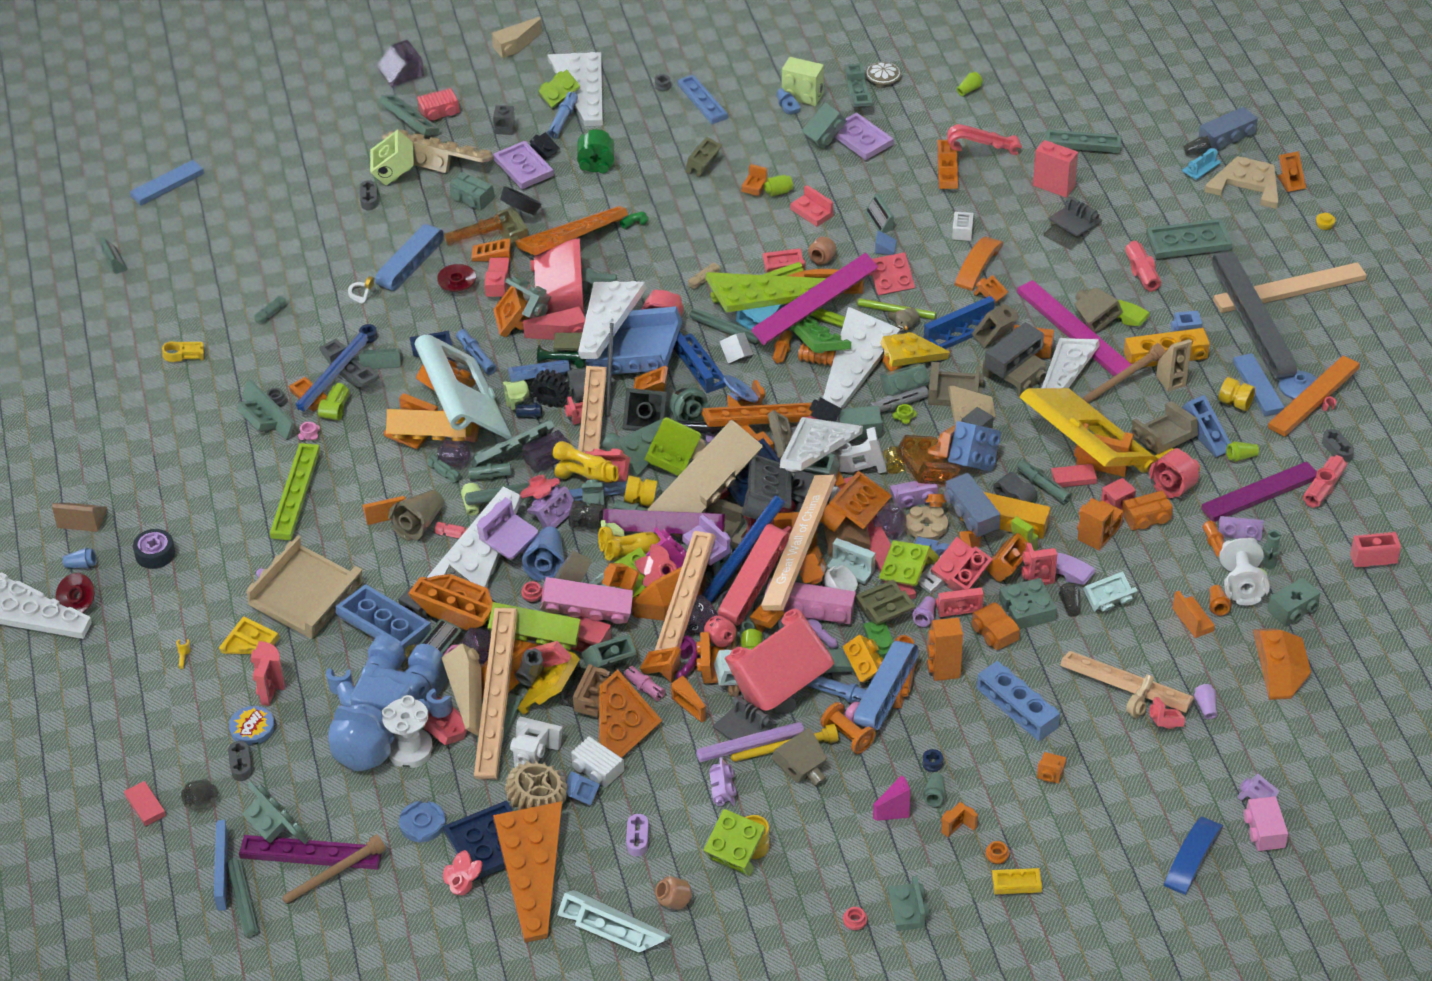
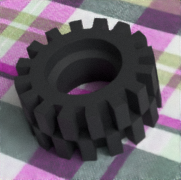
M549 369L541 370L531 384L530 391L533 393L532 396L534 398L537 397L536 401H542L544 406L546 403L548 407L553 405L554 407L561 406L570 391L569 382H565L566 377H560L561 373L555 374V370L551 372Z

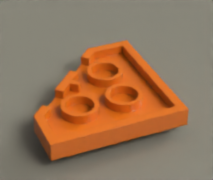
M616 670L599 685V743L622 758L654 729L662 719L621 672Z

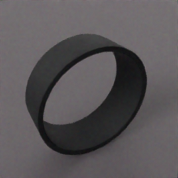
M505 186L503 187L500 200L514 208L535 215L542 205L539 201Z

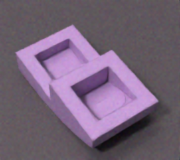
M1057 552L1056 574L1064 575L1066 582L1085 585L1095 573V569L1089 564L1072 556Z

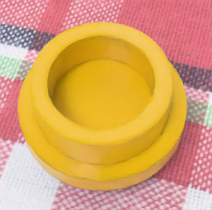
M1330 213L1317 215L1316 223L1318 228L1322 230L1331 229L1335 224V217Z

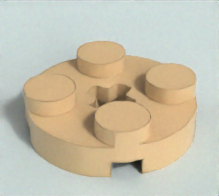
M915 506L910 509V513L906 517L905 530L909 536L910 534L914 536L915 540L917 537H923L938 541L939 537L943 534L945 536L947 533L948 519L940 507Z

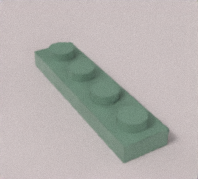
M381 95L379 102L387 110L395 113L399 119L406 121L408 126L418 130L419 134L426 137L438 135L440 129L438 126L396 95Z
M1047 129L1046 141L1072 150L1120 153L1121 135Z

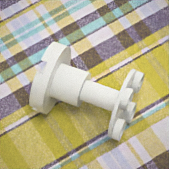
M1239 538L1224 542L1219 558L1222 566L1231 571L1224 581L1226 596L1230 600H1235L1236 604L1239 605L1258 603L1265 593L1266 595L1268 594L1270 588L1266 573L1256 568L1263 560L1262 547L1255 538Z
M410 695L403 696L401 699L390 703L382 710L383 725L388 731L394 733V740L390 744L391 752L389 759L399 767L410 765V768H416L425 764L430 759L433 749L431 736L422 729L428 720L426 706Z

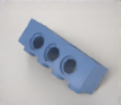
M996 661L978 673L977 689L1036 740L1041 741L1059 728L1060 713L1058 710L1048 704L1039 693H1035L1023 680L1017 678L1008 667Z

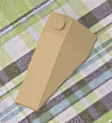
M462 643L441 658L465 729L479 736L482 713L479 654L474 648H469Z

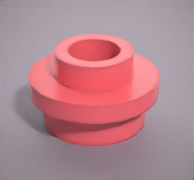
M530 581L523 586L521 594L523 599L533 602L542 597L543 589L539 583Z
M851 907L844 913L843 923L851 930H859L866 925L867 915L861 908Z

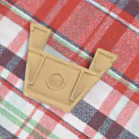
M1237 156L1205 185L1204 192L1220 196L1226 184L1263 192L1260 205L1275 209L1278 206L1274 164Z

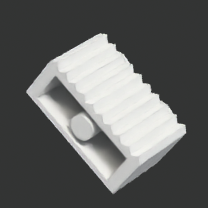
M590 736L571 752L574 769L579 773L583 772L591 780L603 785L604 788L625 771L624 759Z

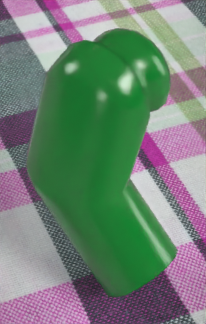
M640 211L622 219L620 225L623 229H626L638 220L640 224L644 225L649 221V217L646 215L647 213Z

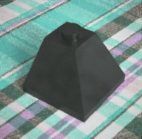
M626 388L622 429L639 430L667 417L670 392Z

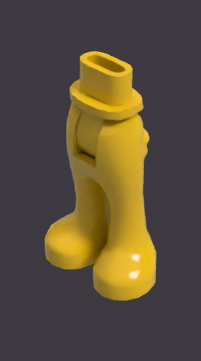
M564 441L556 443L553 448V457L561 460L555 467V476L559 479H567L573 473L580 474L591 480L616 482L619 478L618 467L612 465L611 461H606L601 456L581 452Z
M601 527L598 532L600 551L605 552L604 556L608 561L624 557L639 547L647 554L650 551L651 544H657L661 540L654 532H641L620 537L614 536L610 527Z

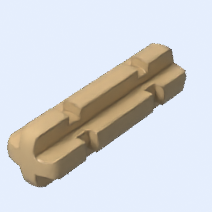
M715 262L711 263L708 267L688 279V286L696 289L707 281L705 279L706 272L719 273L720 266Z

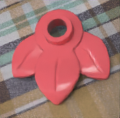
M544 475L535 476L529 480L530 485L520 493L522 499L529 496H534L535 499L544 498L551 493V488L558 485L560 481L557 478L548 480Z
M651 544L650 556L641 557L635 561L637 570L641 574L646 575L643 579V585L646 587L665 575L662 571L664 567L669 568V573L677 569L675 563L669 560L668 551L657 544Z
M463 850L456 855L453 865L445 866L443 880L447 885H450L452 893L455 895H466L471 890L472 881L480 874L482 861L472 862L470 854Z

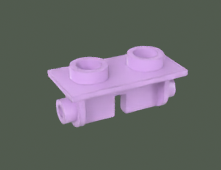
M1220 516L1219 532L1228 538H1255L1261 541L1264 520Z
M720 757V765L714 764L709 770L711 785L715 786L712 787L713 802L717 806H722L725 802L730 801L735 806L734 796L737 795V792L732 783L734 771L730 764L727 765L723 758Z

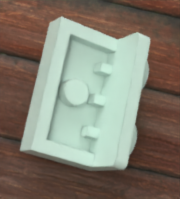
M836 538L833 542V558L827 565V569L833 566L836 568L844 565L852 571L858 582L865 584L875 571V552Z
M1123 572L1083 588L1094 612L1101 609L1103 612L1108 611L1118 602L1126 604L1133 600L1132 596L1137 592L1136 587L1131 589Z

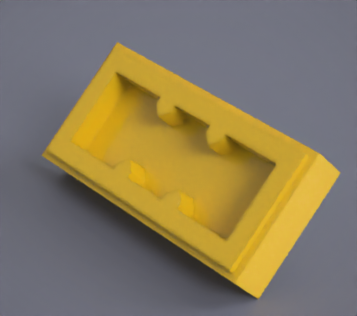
M1040 868L992 870L994 894L1042 892Z

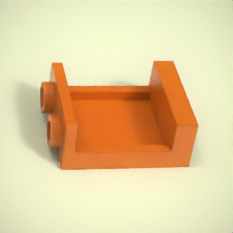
M1084 423L1083 426L1088 430V424ZM1125 432L1122 441L1094 434L1115 452L1132 451V433ZM1079 445L1075 447L1076 465L1093 464L1094 470L1122 477L1126 476L1129 466L1104 467Z

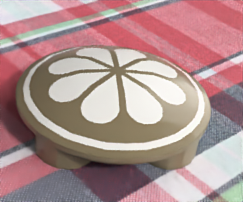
M876 62L866 68L865 76L869 81L875 83L877 88H884L888 84L901 80V70L897 65L890 62Z

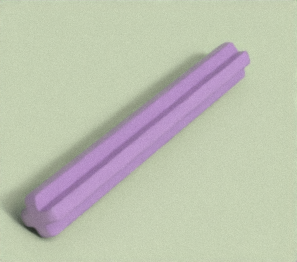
M801 722L702 747L697 749L696 755L698 760L703 762L793 738L803 732L804 728Z

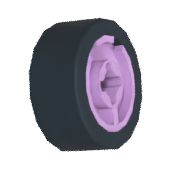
M146 530L139 534L133 542L132 547L136 561L142 567L148 569L161 568L169 564L175 556L172 536L165 530Z

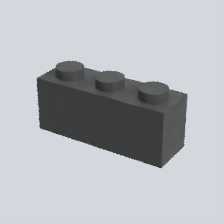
M1026 322L1016 327L1012 333L1003 337L995 346L990 347L986 351L985 368L1004 379L1043 348L1044 333Z

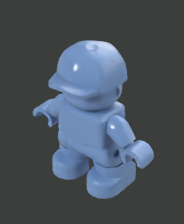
M378 635L368 648L369 659L362 668L361 677L355 687L353 686L350 669L346 670L344 676L335 677L334 671L328 668L326 676L329 690L334 694H338L342 705L336 709L328 732L332 757L353 771H364L382 764L390 755V744L394 740V733L388 731L383 725L382 710L403 696L410 695L415 700L422 702L428 710V715L430 713L437 718L449 715L453 709L451 696H445L437 700L436 695L440 694L448 681L441 658L443 654L434 646L419 644L408 658L409 668L405 672L397 671L405 660L402 645L391 636Z

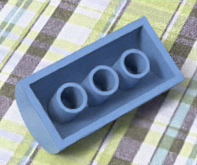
M366 584L336 606L338 617L371 637L376 638L378 635H388L399 641L404 649L405 657L411 655L414 648L431 630V623Z

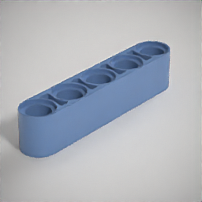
M429 224L422 225L377 272L375 283L392 291L397 290L441 244L444 238V231Z
M894 641L855 711L854 723L857 726L872 727L875 730L881 727L917 661L919 654L918 645L901 641Z

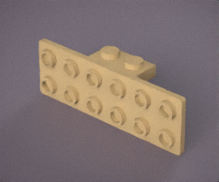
M398 129L415 146L413 154V165L447 173L449 172L451 155L482 163L494 160L490 150L481 149L477 151L474 150L475 147L464 145V147H460L456 142L447 141V143H443L439 138L430 137V139H427L422 134L414 133L410 135L407 134L408 131ZM389 131L388 134H383L382 139L387 138L395 131Z
M730 420L648 508V511L703 513L711 503L714 504L720 498L721 492L725 488H729L734 483L735 477L762 449V444L736 422ZM673 533L677 538L681 537L682 535L678 533Z

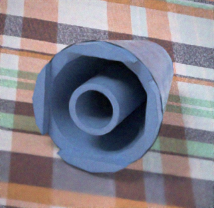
M551 526L544 527L523 554V570L532 579L541 581V579L545 580L546 577L553 578L565 562L559 530Z

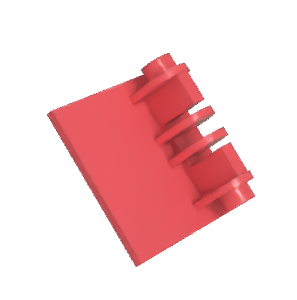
M905 252L872 259L878 268L869 276L873 277L878 296L915 288Z

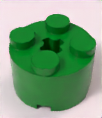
M593 129L589 130V133L585 135H580L577 141V161L580 169L604 174L613 165L614 140L606 131Z

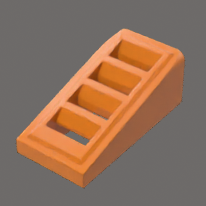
M501 239L474 245L471 260L489 261L490 258H509L510 261L511 239Z
M681 676L671 683V699L700 722L706 721V706L688 680Z

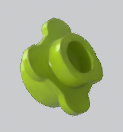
M908 404L899 405L897 412L892 414L894 419H898L903 424H909L910 420L917 416V412Z

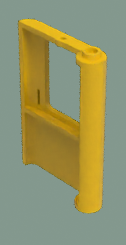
M1029 388L1019 397L1104 467L1134 465L1141 473L1149 472L1151 465L1156 461L1155 456L1134 439L1131 452H1115L1097 438L1094 434L1122 441L1125 432L1070 388ZM1084 423H1085V424H1088V429H1089V430H1087V429L1083 426Z

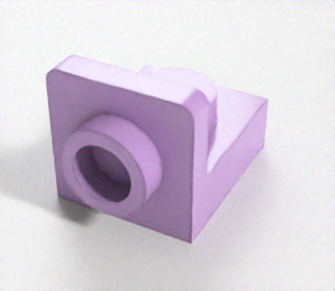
M1256 774L1251 779L1246 778L1239 787L1241 792L1237 798L1243 800L1247 796L1251 799L1273 797L1278 795L1279 790L1262 776Z

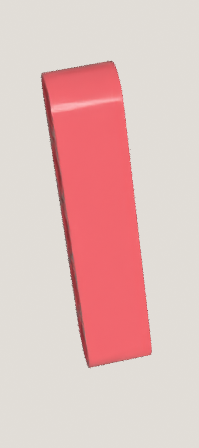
M772 524L766 525L721 603L718 616L727 618L737 626L744 621L788 543L790 536L788 532Z

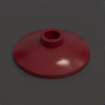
M464 264L448 265L441 269L437 275L439 286L453 292L466 290L476 281L475 271L470 266Z
M69 574L60 581L56 589L55 599L67 608L71 607L84 613L93 603L95 596L94 584L84 574Z

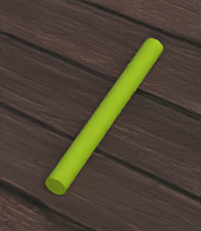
M861 298L858 300V306L895 313L911 308ZM915 308L919 317L935 320L936 312Z

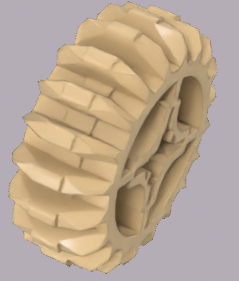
M535 760L533 764L529 761H526L524 765L519 763L516 768H512L506 779L505 793L507 794V801H511L512 807H518V810L561 801L563 805L568 790L565 777L561 776V770L554 771V765L546 766V762L538 764Z

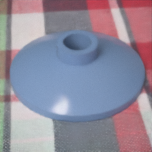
M1297 370L1296 375L1280 378L1279 389L1285 396L1295 399L1317 378L1308 372Z
M724 376L723 380L731 390L730 396L737 401L741 399L749 402L758 401V396L745 383L733 376Z

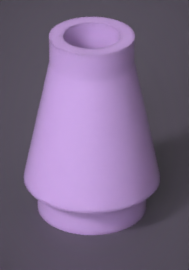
M925 597L913 611V621L918 626L925 627L932 623L936 604L933 597Z
M1210 684L1196 687L1194 698L1204 718L1213 719L1217 717L1216 690Z

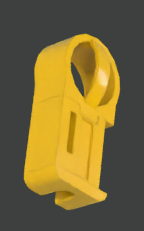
M170 341L162 346V356L168 362L182 361V359H201L203 361L204 344L203 342ZM169 350H176V351H178V352H176V353H168L167 351H169Z

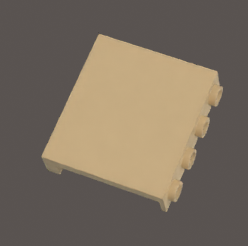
M298 535L286 545L285 550L280 555L274 558L270 567L262 571L259 579L249 585L246 592L248 605L313 639L334 616L336 606L352 595L362 584V569L354 566L349 571L302 546L301 536Z

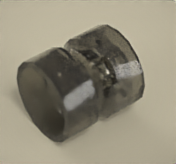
M574 500L569 513V526L579 529L586 526L587 530L599 532L601 520H603L604 505L597 503L587 505L584 501Z

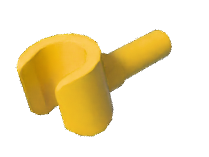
M180 639L176 641L180 656L178 668L184 669L185 657L191 652L190 642L187 639V643L181 645Z

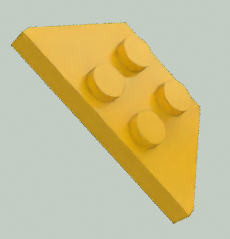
M912 332L883 336L880 343L885 350V356L890 357L889 365L891 367L948 359L950 354L948 350Z
M567 651L571 655L568 662L546 667L542 670L517 708L523 715L528 713L532 703L536 702L540 705L548 698L562 691L580 660L575 653Z

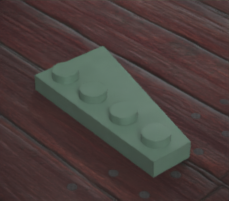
M552 420L546 421L505 442H500L488 450L478 451L472 459V467L486 466L487 463H494L547 441L555 427Z

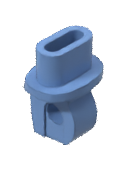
M780 88L777 91L776 97L783 111L789 115L800 112L801 107L793 95Z

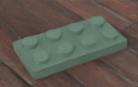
M1222 219L1150 227L1146 230V235L1156 259L1232 249V241Z

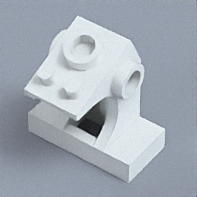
M875 427L866 429L868 439L863 444L851 446L850 443H846L834 451L840 462V472L854 473L873 466H877L878 473L887 472ZM865 456L864 458L854 459V457Z
M520 716L517 720L516 738L512 739L510 750L513 751L515 768L519 763L524 765L526 761H529L531 764L535 760L538 762V758L543 757L545 748L559 750L563 727Z

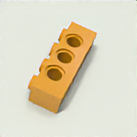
M1204 328L1125 338L1124 355L1130 364H1134L1146 356L1150 348L1157 343L1166 352L1172 344L1190 339L1192 344L1189 361L1208 359L1210 343ZM1158 360L1155 362L1151 361L1144 367L1158 365Z

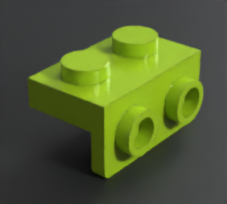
M567 69L564 72H558L549 83L545 82L539 87V97L543 98L551 109L564 101L568 92H571L572 95V92L580 89L579 83Z

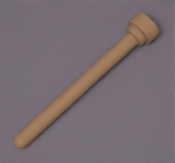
M1159 343L1155 344L1150 348L1146 356L1085 395L1082 399L1090 403L1151 361H1159L1165 354L1164 348Z
M378 834L372 836L365 847L286 893L282 898L283 902L290 903L370 854L374 855L377 853L379 855L387 849Z

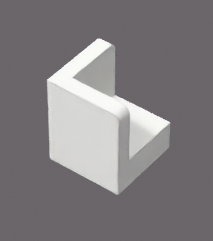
M745 332L734 334L719 341L728 363L753 355Z

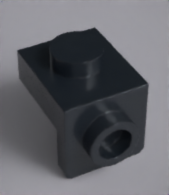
M546 132L540 136L538 134L529 141L531 143L530 146L545 161L560 149Z
M819 397L818 400H813L809 410L812 411L810 415L819 420L836 422L842 408Z

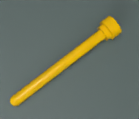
M835 724L826 725L825 728L821 729V732L814 733L818 741L823 740L829 743L839 741ZM790 739L733 753L730 758L733 762L774 753L776 748Z

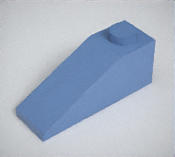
M1203 395L1187 402L1182 408L1197 418L1198 436L1196 437L1215 458L1225 454L1226 447L1231 442L1206 396Z

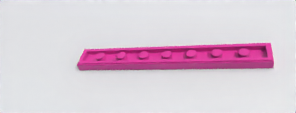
M865 252L754 326L751 330L752 333L763 345L767 344L876 271L878 266Z
M1031 280L1017 287V293L1070 339H1099L1100 346L1092 358L1113 376H1116L1132 365L1035 281Z

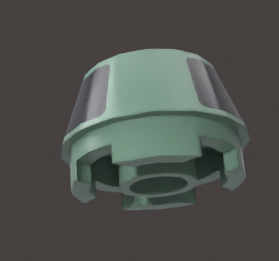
M681 388L672 395L669 403L674 419L680 421H701L704 419L702 416L703 408H710L706 394L698 388Z

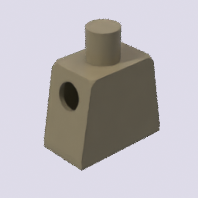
M1097 287L1088 293L1085 290H1080L1076 294L1077 301L1074 305L1086 326L1095 334L1123 313L1119 301Z
M1007 304L995 308L986 314L971 334L983 348H986L1008 333L1018 320V312L1013 308L1011 309ZM991 326H995V327H996V328H994V329H992V330L990 331V327H991Z
M810 727L776 748L771 757L797 783L809 777L812 783L818 786L826 779L820 769L824 766L827 758Z

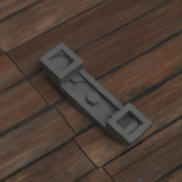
M337 339L319 347L330 365L346 348ZM354 358L339 373L345 380L357 387H364L380 378L379 374L369 366L364 368Z

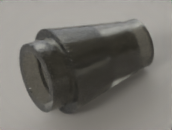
M1202 135L1183 145L1186 156L1207 152L1211 148L1208 135L1204 137Z
M1075 583L1063 584L1060 587L1059 597L1068 616H1077L1080 614V589Z

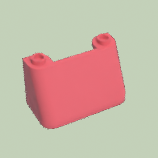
M571 239L534 256V260H531V272H535V287L540 286L546 289V294L551 296L547 304L549 308L545 315L578 306L584 315L580 239Z
M796 608L784 614L781 620L783 628L751 650L737 647L725 657L745 700L764 711L777 707L830 669L834 664V660L803 613Z

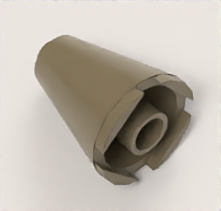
M430 490L395 503L389 509L388 515L389 520L392 519L393 530L405 540L420 539L444 506V499L439 492Z

